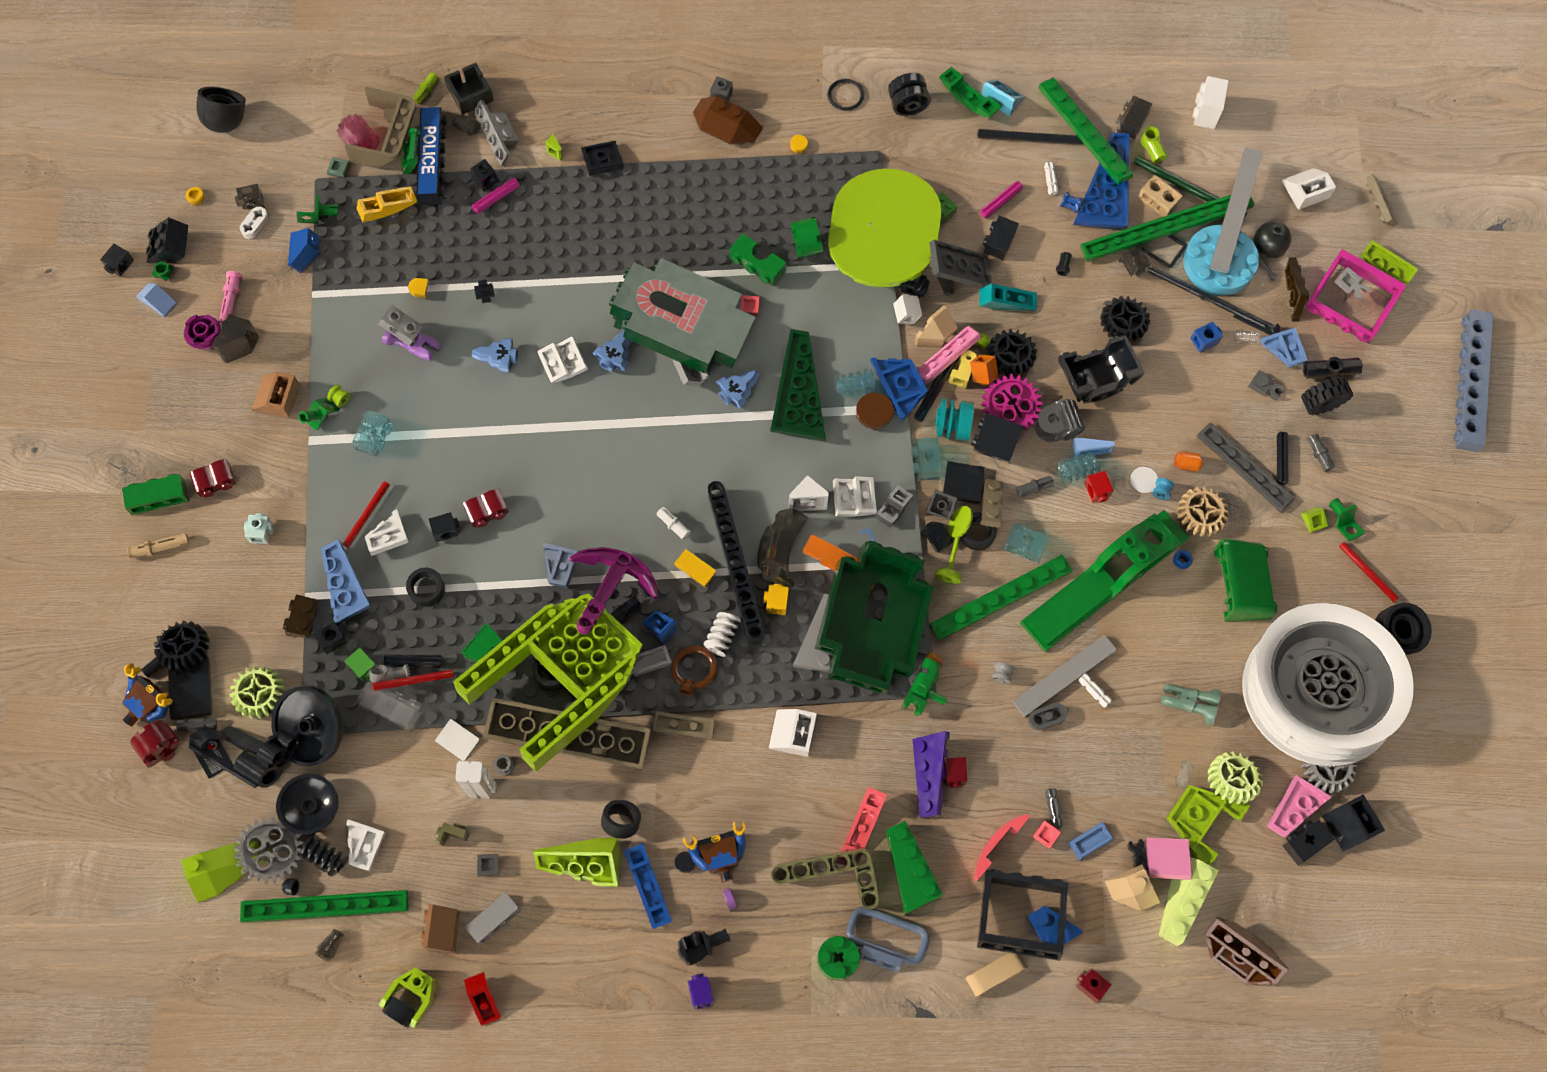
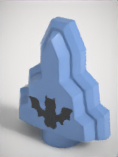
M624 331L617 334L614 340L607 341L603 346H598L593 352V355L600 360V366L611 372L614 368L625 371L629 364L627 359L631 340L623 337Z
M503 338L501 342H493L490 346H480L472 349L471 356L480 362H488L491 367L498 368L499 372L509 373L511 363H517L518 349L513 348V338Z
M757 370L747 371L741 376L733 375L716 381L721 389L719 396L722 401L727 405L732 403L741 409L747 403L746 399L751 395V388L759 380V372Z

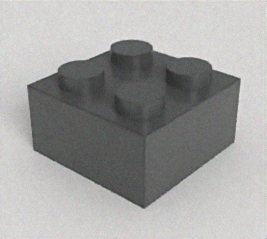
M935 489L927 513L950 520L958 497Z

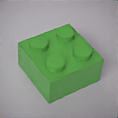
M943 192L938 195L941 204L940 225L955 214L958 207Z

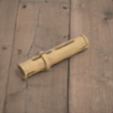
M185 532L151 542L148 540L144 541L143 544L127 547V552L130 559L143 555L151 556L159 551L188 545L189 538Z

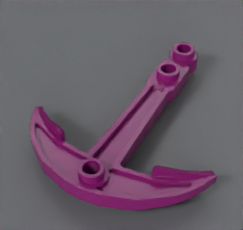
M607 547L588 548L575 553L569 559L571 562L586 563L593 566L597 562L610 566L597 593L589 601L582 613V617L578 620L577 629L583 635L592 631L593 626L604 611L605 604L625 574L638 579V586L647 591L653 599L658 597L657 584L648 567L635 556L625 551Z

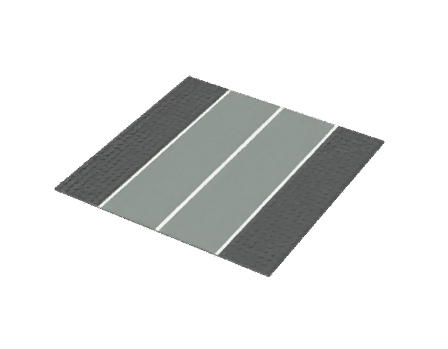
M880 151L623 163L624 169L589 176L586 165L495 170L498 183L484 192L473 180L471 171L444 172L445 182H442L444 197H441V204L419 205L416 195L417 174L318 178L315 180L314 212L316 208V194H319L321 204H338V216L321 215L319 217V224H314V232L320 236L319 252L313 258L309 409L314 400L327 398L328 392L336 384L342 386L344 391H349L351 398L343 408H340L339 412L328 413L319 430H314L309 425L305 597L318 599L320 603L309 639L304 638L303 685L318 687L334 700L341 714L343 734L444 728L450 719L460 726L486 725L492 697L558 711H564L573 704L577 698L565 687L556 691H547L537 685L532 670L536 658L532 654L470 705L457 693L453 683L454 680L475 664L466 659L461 651L485 623L504 640L546 605L560 604L565 602L564 600L576 599L588 593L594 598L610 566L597 562L595 566L577 562L568 589L550 585L547 580L544 543L578 550L579 552L588 548L598 547L619 549L635 556L648 567L657 584V599H653L647 591L638 586V579L625 574L604 608L609 613H612L618 608L617 605H622L633 595L637 597L641 605L630 612L627 618L624 617L620 620L619 623L642 643L640 653L666 645L672 662L676 653L684 647L691 645L705 647L704 642L708 640L707 635L711 633L710 628L714 626L713 622L717 619V613H729L741 619L708 499V485L713 481H719L725 487L764 628L763 642L759 645H751L747 641L742 620L741 622H734L738 629H731L735 636H728L732 643H725L729 647L728 650H722L726 656L721 657L714 654L718 662V673L715 680L709 686L695 690L693 696L680 693V685L672 676L671 665L634 677L633 674L630 677V681L599 718L654 715L656 711L686 713L905 699L911 685L908 678L896 674L892 675L889 691L885 694H880L827 677L828 672L793 667L824 594H829L835 572L821 565L819 560L803 553V549L811 534L858 559L861 546L866 541H871L868 532L861 534L859 531L871 528L875 541L883 547H893L900 550L901 553H912L923 560L909 417L907 416L903 421H900L894 409L890 423L878 431L863 426L856 418V406L862 396L876 392L888 397L870 362L871 358L875 357L877 360H888V358L902 360L900 329L894 309V303L897 301L895 286L872 287L855 282L853 278L844 275L836 267L835 262L830 256L828 245L833 205L837 194L854 177L871 170L883 169L882 153ZM516 178L520 185L518 188L479 214L473 210L472 205L510 179ZM412 187L417 203L392 215L373 221L362 222L357 210L358 199L375 197L376 192ZM815 217L823 252L798 258L790 223ZM742 233L757 242L755 258L763 260L773 253L787 262L786 272L774 286L769 283L765 284L757 275L750 274L746 271L745 267L735 264L730 259L729 249ZM660 258L744 296H759L758 316H755L753 325L733 368L711 360L708 367L710 373L708 379L699 386L683 385L671 358L631 341L628 347L629 356L627 360L629 364L625 371L614 368L610 372L600 366V360L593 355V352L598 346H603L607 341L614 340L617 334L624 331L622 328L620 330L614 327L615 319L610 314L611 306H609V302L613 295H617V286L620 281L624 282L623 275L627 268H631L633 262L651 270L654 263L658 264ZM415 278L428 279L429 285L426 298H418L410 294L408 284L411 280ZM487 279L488 284H493L495 297H491V302L482 304L481 299H476L474 286H478V281ZM654 293L650 296V301L653 305L679 317L682 316L687 306L660 293ZM740 297L739 303H738V305H737V307H736V308L739 309V310H740L741 297ZM391 304L423 326L420 330L422 334L434 337L439 341L441 348L438 351H434L425 345L423 347L433 354L434 357L431 361H426L411 354L403 347L386 345L382 342V337L386 330L379 326L378 323ZM791 329L809 332L826 442L770 432ZM572 336L579 347L588 370L566 380L551 383L537 351L552 343L557 345ZM503 338H513V348L518 349L517 363H511L509 373L499 372L498 368L491 367L488 362H480L471 356L472 349L480 346H490L493 342H501ZM757 370L760 374L759 380L751 388V395L746 399L747 403L741 409L732 403L727 405L722 401L719 396L721 389L716 381L723 377L741 376L747 371ZM324 403L327 407L332 408L331 405ZM808 475L828 492L827 510L789 511V494ZM855 476L873 477L877 512L897 485L912 494L913 497L891 528L875 518L876 514L836 517L833 480L835 478L854 479ZM383 481H386L390 484L389 488L349 549L344 547L372 607L338 625H342L347 635L344 637L348 643L326 655L313 634L334 621V613L330 603V590H328L327 573L324 569L321 548L337 539L343 544ZM499 488L509 513L503 519L489 521L484 527H473L463 503L471 498L481 496L490 490ZM714 490L711 493L714 495H718L721 492L719 490ZM665 507L675 517H679V521L691 531L688 537L682 540L672 529L669 530L668 526L657 516L659 509ZM719 507L716 510L718 512H724L726 509L723 507ZM397 509L409 543L371 556L365 536L371 530L376 529L380 522L388 520L392 516V512ZM451 512L453 518H458L460 529H457L459 536L436 542L432 534L429 518ZM724 524L721 526V528L727 530L730 528V526ZM734 542L726 544L727 547H734L736 545ZM685 549L717 571L706 587H703L674 566L675 561ZM734 559L730 563L732 565H738L740 564V561ZM924 566L917 573L916 581H925ZM428 567L440 574L445 584V592L443 598L438 603L423 607L415 604L410 599L406 591V581L413 571ZM423 577L414 585L415 593L422 598L431 596L437 589V583L431 577ZM738 577L735 581L738 583H743L745 579L743 577ZM876 583L874 589L870 590L864 616L882 621L888 597V590L883 584ZM783 584L785 587H789L786 615L766 613L767 603H763L765 591H769V585ZM743 595L740 597V599L742 601H748L750 597L748 595ZM655 610L673 619L677 625V632L664 644L642 623ZM748 613L745 615V617L747 619H753L755 618V615L753 613ZM927 613L914 671L925 658L933 660L929 613ZM753 631L750 633V635L754 638H757L761 635L758 631ZM336 633L329 635L328 640H333L336 637ZM358 648L375 665L384 666V656L386 654L441 655L443 657L442 667L408 666L410 670L408 673H410V676L452 670L453 677L373 691L372 682L366 680L363 683L345 663V660ZM688 654L679 663L680 675L684 679H690L694 682L702 681L710 672V663L701 654ZM386 666V667H391V668L393 669V668H399V667H404V666ZM544 666L541 667L540 674L543 679L548 681L557 680ZM936 683L933 685L934 692H936Z

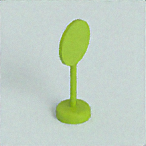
M968 506L958 508L949 521L948 532L955 540L948 568H939L935 572L934 577L941 582L948 584H959L961 582L962 576L959 572L953 570L960 537L967 532L972 522L973 513Z

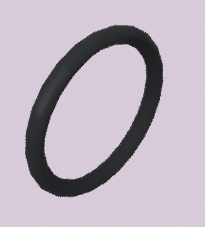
M839 79L830 85L827 96L832 106L839 110L848 111L857 108L862 103L864 92L856 81ZM842 82L852 83L859 89L860 99L853 106H839L831 98L833 87Z

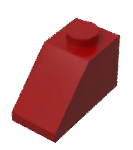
M482 972L465 979L467 996L480 1025L483 1026L500 1019L501 1015L485 973Z

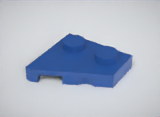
M1043 906L1028 915L1027 918L1041 942L1056 944L1059 914L1047 906ZM1068 920L1065 922L1064 944L1083 933L1080 928Z

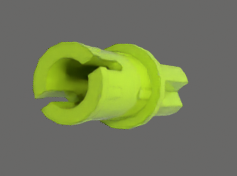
M430 72L425 81L419 84V89L412 97L416 104H421L425 97L432 93V88L439 81V77L435 73Z

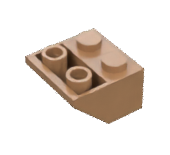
M274 372L263 376L252 410L289 418L300 386L295 375Z
M429 904L428 910L424 912L426 928L421 933L423 948L429 952L455 954L460 911L458 909Z

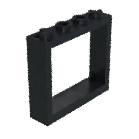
M997 869L986 870L977 948L1060 961L1064 948L1068 883L1063 882L1061 879L1048 880L1036 875L1029 877L1022 876V874L1017 872L1009 874ZM991 883L1060 893L1056 944L986 933Z

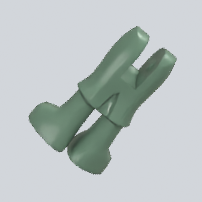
M1164 684L1163 691L1175 695L1176 698L1162 696L1161 704L1170 708L1185 710L1189 713L1195 712L1203 715L1205 723L1213 726L1221 690L1213 689L1207 692L1188 689L1175 684ZM1197 700H1200L1208 703L1209 705L1199 704L1196 702Z

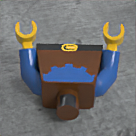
M134 663L126 665L124 671L128 676V686L122 704L130 712L124 717L123 721L133 727L138 720L149 724L165 718L168 708L174 701L167 696L168 693H164L150 679L138 676L137 674L141 673L140 667H134Z
M742 820V827L737 828L734 821L733 831L697 841L693 834H691L693 840L690 843H687L686 839L683 838V842L688 847L693 862L703 871H709L710 874L719 872L721 883L733 880L731 868L738 866V862L742 860L746 848L745 823Z

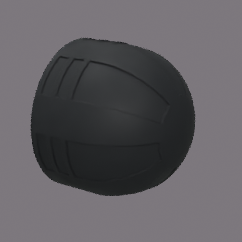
M208 86L198 90L196 101L197 115L200 122L207 129L217 133H227L240 125L246 103L243 95L222 87Z
M1400 603L1382 610L1375 619L1395 638L1405 655L1420 652L1430 641L1432 634L1430 620L1427 614L1415 604Z

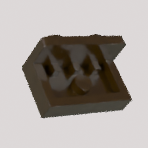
M297 594L294 600L291 599L288 611H291L290 616L285 618L283 624L286 636L295 635L309 639L320 600Z

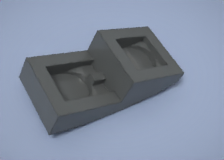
M897 485L876 513L875 518L891 528L913 495Z

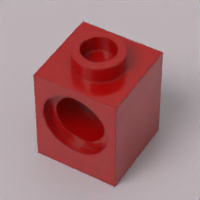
M1106 471L1088 475L1084 482L1092 503L1096 501L1101 503L1109 500L1114 491Z

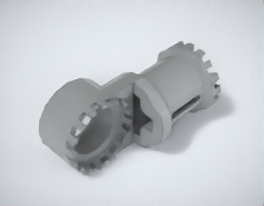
M408 664L404 665V667L393 669L384 665H374L369 669L370 681L372 683L411 677L410 673H408L410 672Z

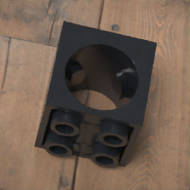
M987 413L986 417L982 416L978 428L981 430L979 435L975 434L971 446L974 447L975 452L1009 464L1023 426Z

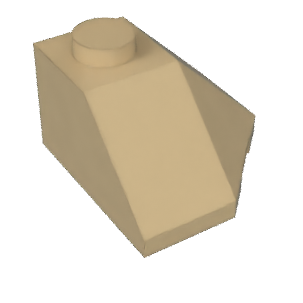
M945 305L927 320L924 332L922 330L918 332L914 342L916 346L944 347L956 336L957 326Z
M1143 865L1105 880L1114 901L1140 911L1160 903Z

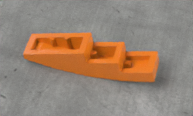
M812 534L803 549L804 554L819 560L821 565L834 571L841 557L849 556L853 557L855 561L858 560L851 554ZM876 584L872 585L871 591L874 589Z

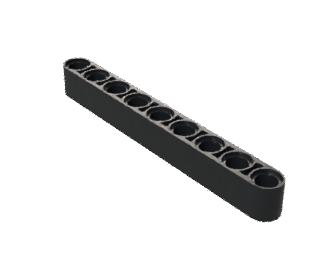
M713 481L708 485V499L745 635L751 645H759L764 639V628L724 485L719 481ZM714 490H719L721 493L718 495H714L711 492ZM719 507H723L726 510L724 512H718L716 509ZM727 524L730 526V528L724 530L721 528V526ZM728 542H734L736 544L734 547L726 546ZM737 559L740 561V564L732 565L730 562ZM738 577L745 579L743 583H738L735 580ZM743 595H748L750 599L748 601H742L740 597ZM753 613L755 618L747 619L745 615ZM753 631H758L761 635L757 638H754L750 635V633Z

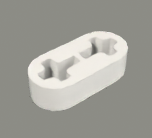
M263 207L253 208L241 223L240 231L246 239L255 238L267 223L269 216Z

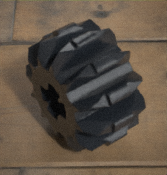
M921 274L914 280L901 283L898 287L901 289V292L910 296H918V299H920V297H924L927 293L930 281L927 279V276Z

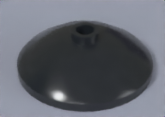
M302 774L289 780L278 794L276 801L278 819L286 829L295 834L311 835L325 829L335 818L339 805L338 794L332 783L320 775ZM313 804V809L308 810V805Z

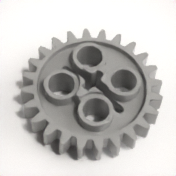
M263 817L262 823L254 820V827L247 824L248 832L241 830L240 835L243 838L236 839V842L240 845L234 848V851L239 852L235 854L234 858L241 859L237 862V867L244 866L241 873L249 872L248 879L256 876V883L263 878L265 884H267L268 879H272V882L275 884L277 877L284 881L285 873L291 876V869H298V865L295 862L301 863L302 858L298 855H301L302 849L300 847L303 846V841H297L301 838V835H294L293 832L282 825L280 820L274 822V817H271L270 822H267L266 818ZM276 833L280 838L278 840H271L269 835ZM253 842H257L261 845V847L258 849H252L249 845ZM268 847L270 850L273 849V852H272V853H270L269 851H266V852H265V850H266V848ZM286 851L289 856L287 858H280L278 853ZM266 860L270 865L264 868L260 867L258 862Z

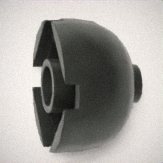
M1269 221L1257 230L1253 242L1256 248L1260 250V254L1262 252L1268 258H1278L1283 256L1288 250L1292 240L1291 232L1285 224L1278 221Z

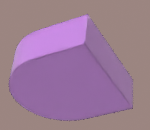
M731 889L723 890L729 911L735 910L737 904Z

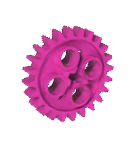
M1013 374L1010 375L1009 379L1003 375L1002 381L996 378L995 384L991 382L989 384L990 388L985 389L984 392L986 394L982 396V399L985 401L981 403V406L986 408L983 409L982 413H988L1023 426V429L1027 431L1029 428L1028 424L1033 426V420H1038L1037 414L1041 411L1038 407L1042 406V402L1038 400L1041 398V395H1036L1038 388L1032 389L1033 382L1030 384L1026 383L1027 378L1021 381L1020 375L1016 379H1014ZM1010 390H1018L1019 395H1013ZM1001 398L1003 403L998 404L994 399ZM1020 405H1027L1029 410H1022L1020 408ZM1004 414H1011L1013 416V419H1006L1004 417Z

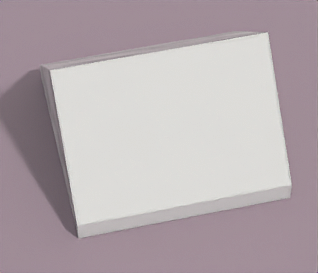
M807 475L789 494L788 509L789 511L827 510L828 492Z

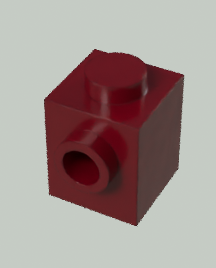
M966 757L946 758L944 762L946 774L945 778H943L945 786H950L953 789L962 788V785L967 783Z
M1092 968L1087 972L1083 970L1076 979L1079 981L1076 987L1095 1003L1103 998L1112 985Z

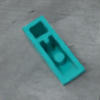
M991 283L979 289V307L994 310L1036 311L1037 292Z

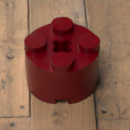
M156 720L143 727L145 731L141 734L137 732L130 741V745L147 768L153 767L162 760L169 761L175 756L174 751L181 744L180 739L163 720Z

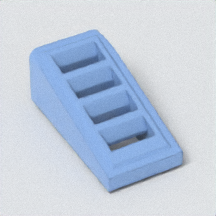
M1074 438L1072 443L1076 458L1111 453L1115 446L1114 441Z

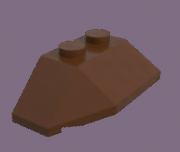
M718 96L702 98L693 111L700 131L730 145L747 142L754 143L763 130V127L748 110Z
M1217 917L1205 932L1211 960L1246 985L1276 986L1288 971V967L1271 947L1236 922Z

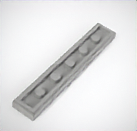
M1103 635L1014 699L1012 703L1025 718L1079 679L1083 674L1115 653L1117 649Z

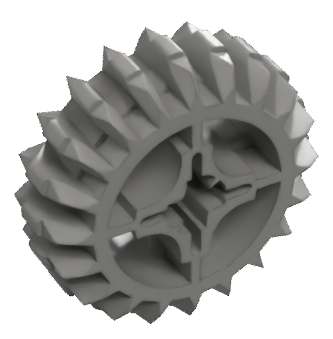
M1304 763L1301 767L1307 769L1303 775H1309L1308 783L1313 781V786L1317 788L1320 786V790L1323 792L1327 790L1329 794H1332L1334 790L1336 793H1340L1342 789L1346 790L1349 788L1348 784L1351 785L1354 782L1353 778L1357 776V773L1353 770L1357 769L1358 766L1355 764L1332 766L1333 769L1330 770V767L1328 768L1327 766ZM1343 770L1342 778L1339 781H1335L1336 773Z

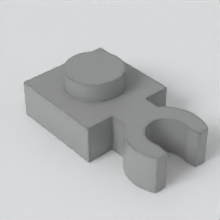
M1349 267L1345 268L1334 281L1347 294L1353 291L1354 297L1358 300L1363 298V295L1360 294V289L1365 293L1369 291L1368 286L1359 283L1362 278Z

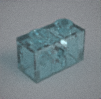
M367 410L352 441L355 449L377 457L379 451L381 452L384 448L386 436L392 430L389 417Z
M938 437L916 439L915 444L911 447L912 457H915L916 463H913V472L917 474V480H939L942 474Z
M1014 523L1003 549L1039 564L1050 537H1047L1041 531H1033L1023 524Z

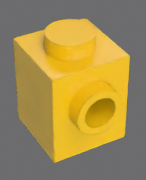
M783 584L769 585V591H765L763 603H767L766 613L786 615L789 587H785Z

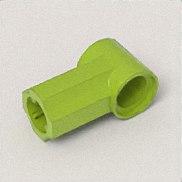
M1148 126L1142 134L1140 144L1146 148L1152 162L1158 164L1167 159L1168 154L1159 138V130L1154 126Z

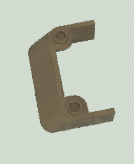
M365 87L369 105L385 109L384 118L390 123L381 151L351 144H345V149L350 162L380 168L400 157L416 111V103L410 96Z

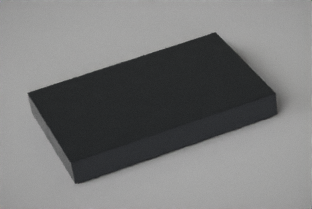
M203 656V662L198 661L196 667L190 666L189 671L185 668L181 672L177 671V669L171 671L168 668L169 698L174 701L170 706L171 720L213 714L210 660L208 656Z

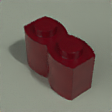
M227 459L215 461L208 466L197 468L189 473L195 491L200 497H211L218 490L231 489L237 483Z
M499 488L490 490L481 496L471 498L463 503L473 527H484L489 521L503 519L509 513Z

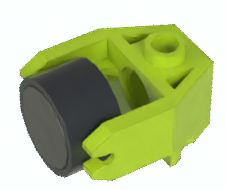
M415 967L393 981L381 999L379 1006L384 1008L382 1012L397 1023L406 1028L411 1026L416 1029L434 1003L437 981ZM421 980V984L417 986V982ZM402 988H407L420 996L421 1006L418 1011L394 997L396 993Z

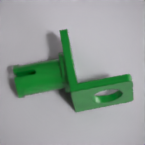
M316 194L315 212L297 211V222L319 224V217L321 215L338 216V204H321L319 194ZM308 216L311 217V219H303L302 217Z
M327 398L316 399L308 411L300 412L298 419L303 424L308 423L314 430H319L327 414L339 412L340 408ZM324 403L331 405L332 408L327 407Z
M1339 498L1333 499L1329 503V507L1338 515L1336 528L1348 541L1364 535V530L1354 520L1357 506L1354 504L1346 508ZM1354 527L1357 533L1349 534L1346 532V528Z

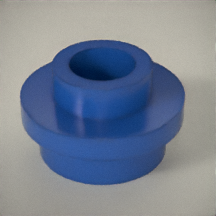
M1185 550L1177 551L1173 556V563L1180 569L1189 568L1193 562L1191 554ZM1179 558H1184L1185 563H1182Z

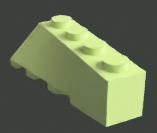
M1191 857V879H1171L1166 908L1164 909L1159 936L1176 946L1184 942L1219 872L1203 861Z

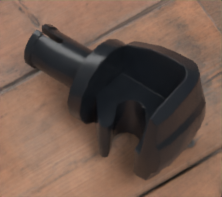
M726 928L711 935L706 934L705 931H695L678 941V955L687 966L703 960L707 955L713 954V947L727 941L729 942L730 938Z

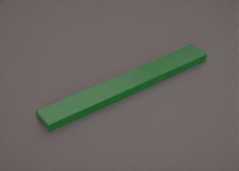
M408 890L241 901L240 922L249 923L408 912Z

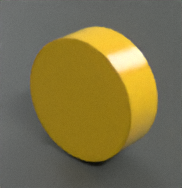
M803 135L793 136L790 140L791 150L795 153L806 151L808 147L807 138Z
M192 187L187 190L186 199L191 205L198 206L205 201V194L201 188Z

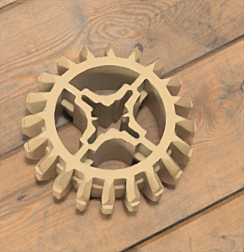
M1205 486L1202 487L1201 491L1198 487H1195L1193 491L1190 489L1187 491V494L1182 495V500L1178 502L1179 507L1176 512L1180 514L1177 516V519L1183 520L1181 526L1186 525V531L1193 530V535H1196L1197 532H1199L1200 537H1203L1205 534L1208 537L1212 533L1217 534L1228 521L1229 511L1226 510L1228 504H1223L1225 498H1219V492L1214 494L1213 488L1209 491L1206 490ZM1200 500L1198 505L1189 506V503L1192 501ZM1216 517L1215 522L1206 524L1208 519Z

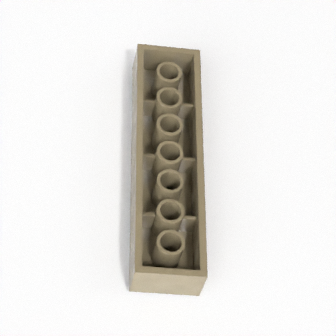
M492 697L483 737L488 740L524 746L563 711ZM597 719L558 754L643 770L651 729Z

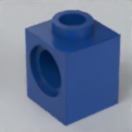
M1210 322L1194 330L1190 339L1199 353L1219 344L1223 335L1221 329L1214 322Z

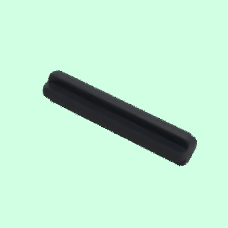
M1281 431L1277 434V483L1286 485L1288 483V433Z
M386 654L384 656L385 666H404L408 664V666L442 667L443 657L441 655Z

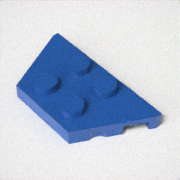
M873 357L870 362L900 421H903L923 399L928 390L912 359L897 360L896 358H888V360H877V358Z

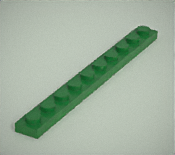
M1231 195L1082 243L1080 246L1086 261L1089 262L1225 217ZM1251 195L1247 209L1253 208L1255 204Z

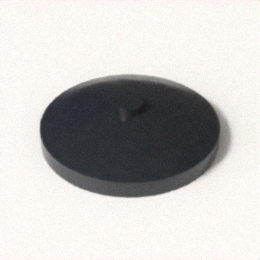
M310 685L294 687L283 693L274 706L271 719L273 735L279 730L284 729L299 738V744L289 761L300 766L311 767L328 761L337 752L343 734L342 718L336 703L325 691Z

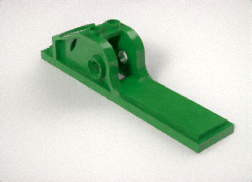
M1165 510L1157 515L1155 513L1115 540L1086 571L1024 618L1020 624L1046 653L1184 544L1190 537ZM1152 532L1161 544L1156 545L1147 542L1144 537ZM1125 553L1134 564L1115 582L1104 568L1114 558Z

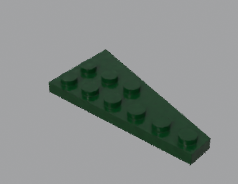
M791 329L770 432L826 442L809 332Z

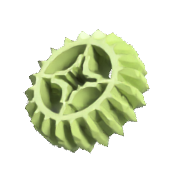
M253 666L252 671L246 668V674L239 672L238 675L241 678L239 680L233 679L236 685L230 686V689L234 692L229 694L233 699L231 701L232 705L236 706L235 710L241 712L244 717L249 714L251 719H254L255 716L262 719L263 713L266 716H270L269 711H273L277 700L283 694L281 692L285 691V687L282 685L284 681L282 678H279L280 675L277 672L273 673L274 670L272 668L266 670L265 666H261L260 669L257 666ZM260 678L270 680L272 686L262 685ZM243 698L253 699L255 706L246 705Z
M1233 751L1229 754L1225 752L1221 756H1217L1210 764L1207 773L1209 775L1208 782L1211 783L1210 788L1216 789L1215 795L1220 794L1222 800L1226 798L1229 804L1235 801L1237 805L1241 804V802L1246 804L1249 800L1255 799L1263 786V781H1261L1263 775L1259 773L1260 768L1254 766L1255 761H1249V756L1243 758L1241 753L1236 756Z

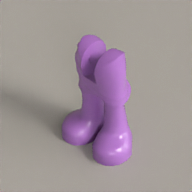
M387 330L382 337L384 344L403 347L409 353L426 361H431L434 356L430 351L423 348L424 345L434 351H438L441 348L438 340L421 332L415 337V343H411L410 346Z

